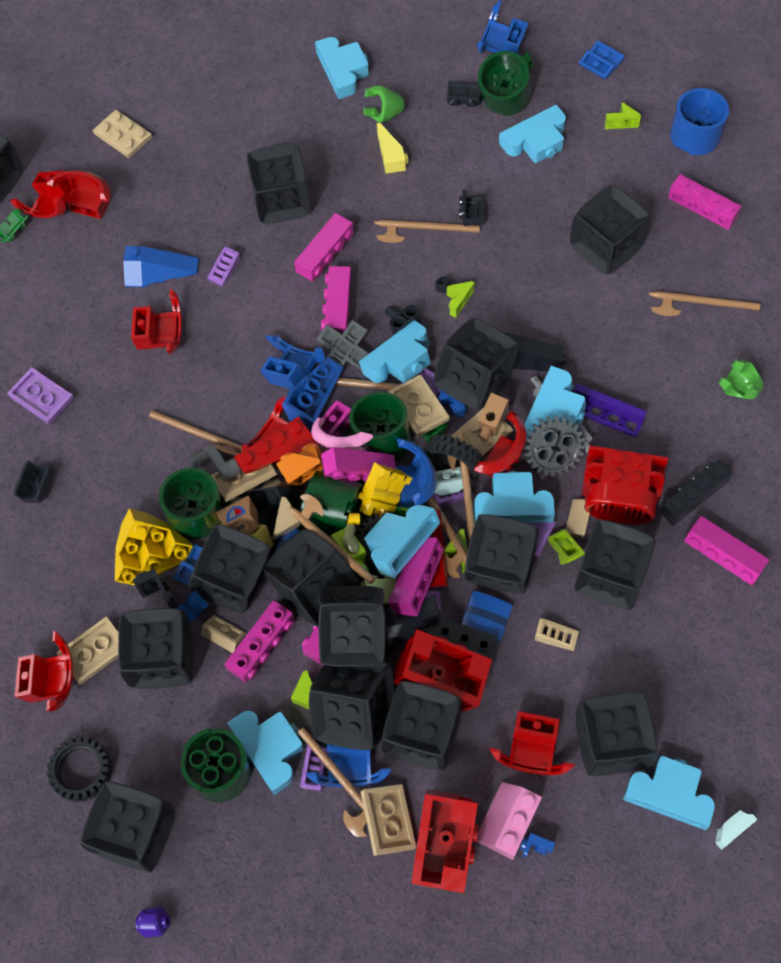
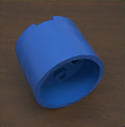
M695 88L682 94L677 102L670 130L673 144L677 148L679 147L689 152L690 155H704L712 152L721 141L728 118L729 105L726 99L718 92L707 88Z

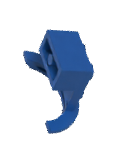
M501 0L493 6L480 42H477V49L480 54L484 50L492 53L511 51L518 54L525 39L528 28L527 22L515 18L512 19L510 26L496 22L502 3Z
M267 335L265 338L274 347L282 351L283 354L280 359L269 356L260 371L270 384L291 389L309 374L315 363L323 362L325 353L322 347H316L315 352L305 351L286 343L276 335Z
M397 438L399 448L408 449L416 456L410 466H396V469L412 477L410 484H405L400 494V500L396 505L405 508L422 505L433 496L436 489L437 480L431 459L420 446L412 441Z
M327 744L328 756L354 787L376 784L384 780L391 773V768L380 769L379 772L371 775V750H356ZM330 771L329 777L319 775L317 772H306L307 777L316 784L327 787H343Z

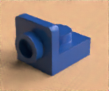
M195 590L176 609L183 610L191 623L209 605Z
M530 833L529 838L524 837L520 848V850L524 851L522 857H527L530 846L535 847L534 851L539 854H551L555 843Z

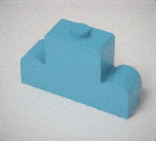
M334 37L315 41L316 53L338 99L353 95L357 90L356 80L369 75L366 53L363 54L357 42L339 47V41Z
M554 105L499 133V144L510 156H518L524 150L534 163L551 158L563 149L564 137L561 133L564 131L566 116L557 105Z
M414 320L404 329L400 330L359 361L363 375L375 383L385 381L389 376L388 374L393 375L402 383L412 379L431 364L427 350L430 343L426 328Z
M553 366L550 367L524 424L526 436H530L527 431L528 429H535L533 423L540 425L539 419L545 422L546 416L553 420L554 415H557L560 420L563 415L566 421L570 418L573 424L576 423L578 425V423H582L585 416L583 412L586 408L585 397L571 392L573 383L569 372ZM546 433L545 438L550 437L551 433Z
M508 471L506 473H494L492 480L493 496L487 492H482L475 498V522L478 515H494L525 523L553 522L554 520L553 496L550 492L544 490L537 492L536 495L533 494L532 474L530 472L517 473L516 471Z
M416 505L408 509L406 517L386 513L364 539L371 552V558L380 574L395 578L438 527L440 521L434 508Z
M252 711L242 712L227 722L274 795L292 783L294 773L291 766L286 762L304 749L302 742L297 736L298 729L294 723L289 724L283 714L278 712L260 724L257 715Z
M661 756L657 761L652 780L644 772L633 774L627 784L623 797L624 801L703 830H707L710 827L715 808L711 797L703 794L695 796L701 770L687 765V762L682 759L675 758L673 760Z

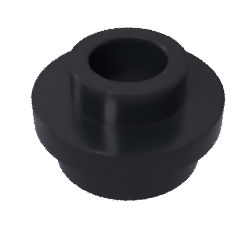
M443 276L436 280L435 289L437 292L445 293L447 292V287L453 285L451 279Z

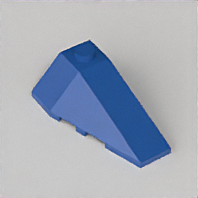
M126 246L123 260L125 287H146L149 284L162 283L165 280L197 274L199 258L144 246Z
M328 357L289 390L282 406L290 422L299 417L307 429L313 426L343 366Z

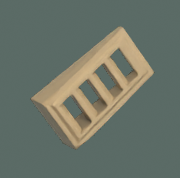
M540 618L534 641L574 651L579 631ZM544 627L548 628L547 635L543 634ZM552 630H556L554 638L550 637ZM560 632L564 633L562 641L558 640ZM568 634L572 635L570 644L566 643Z

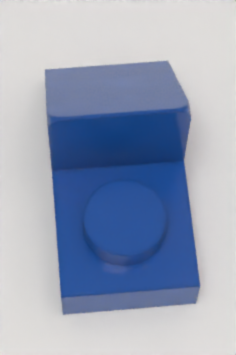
M441 390L438 401L442 407L448 405L450 412L455 414L458 419L464 417L466 411L464 404Z

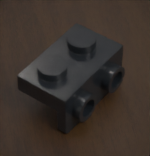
M448 81L446 103H449L451 106L466 104L467 107L480 105L481 90L479 83Z
M463 189L462 196H459L460 207H462L459 209V218L463 219L464 226L485 224V195L467 196L466 189Z
M26 461L13 495L26 503H42L55 469L51 466H36L32 462Z

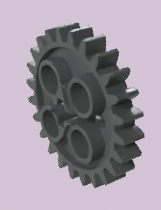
M554 415L553 420L546 416L545 422L539 419L540 425L533 423L535 429L527 430L530 436H526L528 443H525L524 448L526 450L523 451L524 455L527 456L525 458L526 461L530 463L532 469L535 468L537 473L542 471L544 476L548 472H550L552 477H554L555 472H558L561 476L562 470L568 473L569 466L575 468L574 461L580 462L578 455H584L580 450L586 448L581 443L585 441V438L581 436L583 434L582 430L578 429L579 426L576 423L573 424L570 418L566 421L563 415L560 420L557 415ZM552 432L550 437L545 438L546 433ZM570 436L568 441L562 442L565 437ZM541 450H546L543 455H538ZM563 454L561 459L556 460L558 455Z

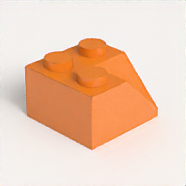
M310 443L304 446L299 454L287 453L283 455L277 466L288 484L300 486L312 478L317 470H324L321 455L324 452L319 445H312Z

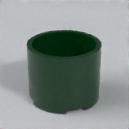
M500 51L487 57L481 64L478 71V83L486 107L490 111L503 116H512L521 112L532 95L529 69L525 60L514 52Z
M387 392L370 393L355 402L349 415L352 434L366 432L373 435L371 440L360 446L364 447L368 452L394 455L395 462L403 458L409 450L399 448L397 438L411 441L407 409L404 402L396 395Z
M183 468L173 472L165 479L160 488L159 502L170 526L184 538H204L209 536L215 525L221 524L216 512L224 509V503L214 478L199 468Z
M317 470L312 476L305 494L315 497L321 503L324 513L322 517L317 512H314L309 520L328 535L346 528L349 514L359 512L363 501L358 497L361 492L363 493L364 485L345 478L336 480L333 477L325 476L324 472ZM304 501L302 502L301 512L303 511V509H304V507H305V502H304Z
M208 728L196 733L187 741L183 748L181 770L186 781L200 797L211 802L220 803L236 798L245 790L251 778V761L242 743L233 733L228 730ZM213 760L218 762L216 767L212 764Z

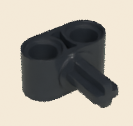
M409 305L402 311L397 310L393 306H388L385 311L386 315L392 318L390 326L393 336L414 320L422 324L419 308L415 305Z

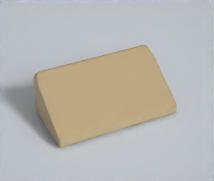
M573 499L565 529L571 537L584 539L590 514L584 509L585 499Z
M214 614L202 625L201 630L202 636L232 653L247 634Z

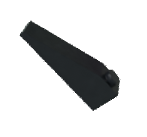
M435 596L424 598L417 616L395 614L391 607L384 608L385 656L393 653L395 648L401 643L407 642L416 629L422 630L440 616Z

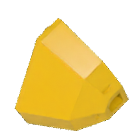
M129 508L121 524L116 544L115 581L135 585L132 579L136 578L141 572L155 569L157 574H160L180 565L181 561H186L193 545L168 523L147 512Z

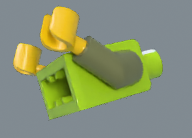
M350 513L346 528L332 534L331 539L363 568L369 571V568L365 565L366 551L354 536L356 529L354 525H359L360 514Z

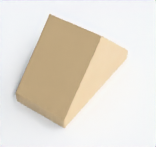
M282 497L279 504L272 540L275 541L295 530L300 525V522L291 514L289 510L291 504L286 497Z

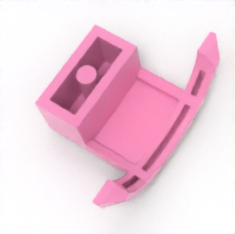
M320 417L315 420L311 430L313 439L320 444L323 452L332 447L366 451L360 445L373 438L372 434L366 432H359L348 437L328 435L321 430L325 420Z

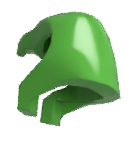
M374 86L365 90V97L379 95L382 100L381 113L373 107H363V114L365 116H370L379 123H385L404 110V99L399 93L383 86Z
M744 359L741 361L735 360L731 364L733 368L726 379L722 377L718 384L722 386L726 395L749 400L755 399L763 389L761 377L751 362Z

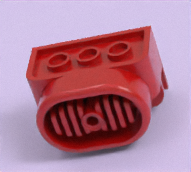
M589 446L581 489L582 496L585 498V511L594 518L632 525L651 522L655 518L656 507L663 492L668 457Z
M416 629L414 636L407 641L405 650L395 663L394 685L398 686L400 681H410L450 692L461 698V711H469L480 705L492 659L468 650L465 645L450 643L445 637H435Z
M426 790L411 884L459 893L465 892L468 865H473L476 847L472 846V842H477L479 825L475 824L477 802L468 797H462L459 794Z

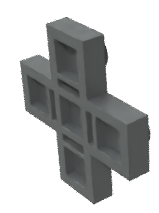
M353 320L342 335L326 325L316 339L331 350L326 359L329 357L341 366L347 361L362 371L359 361L369 353L357 345L367 330Z

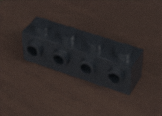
M721 459L715 463L710 462L704 468L705 471L703 473L695 474L687 486L683 484L676 491L677 494L673 497L671 495L662 502L663 506L660 514L673 527L730 481L734 472Z
M440 616L420 630L435 637H445L450 643L455 645H465L468 650L490 659L498 640L496 635Z

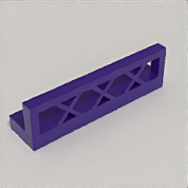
M576 384L573 393L585 397L586 408L583 412L585 413L584 417L632 437H637L647 411ZM599 408L602 414L595 416L591 413L590 409ZM614 414L618 416L620 421L612 423L607 416ZM631 421L638 424L635 432L627 429L625 423Z

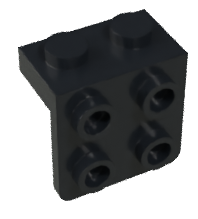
M152 569L148 572H141L136 578L132 579L142 598L161 590L169 608L178 607L162 573L157 574L155 569Z

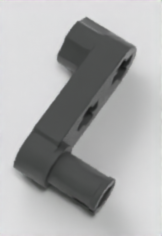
M213 443L204 447L202 451L188 457L193 468L206 461H211L224 482L241 473L235 459L233 458L225 462Z

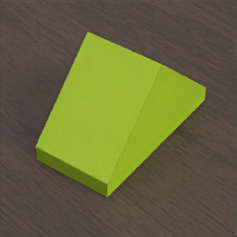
M307 670L303 671L291 699L294 704L309 709V692L312 682Z

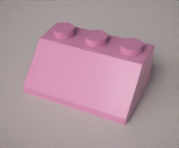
M502 782L479 828L477 842L513 860L542 797L523 787Z

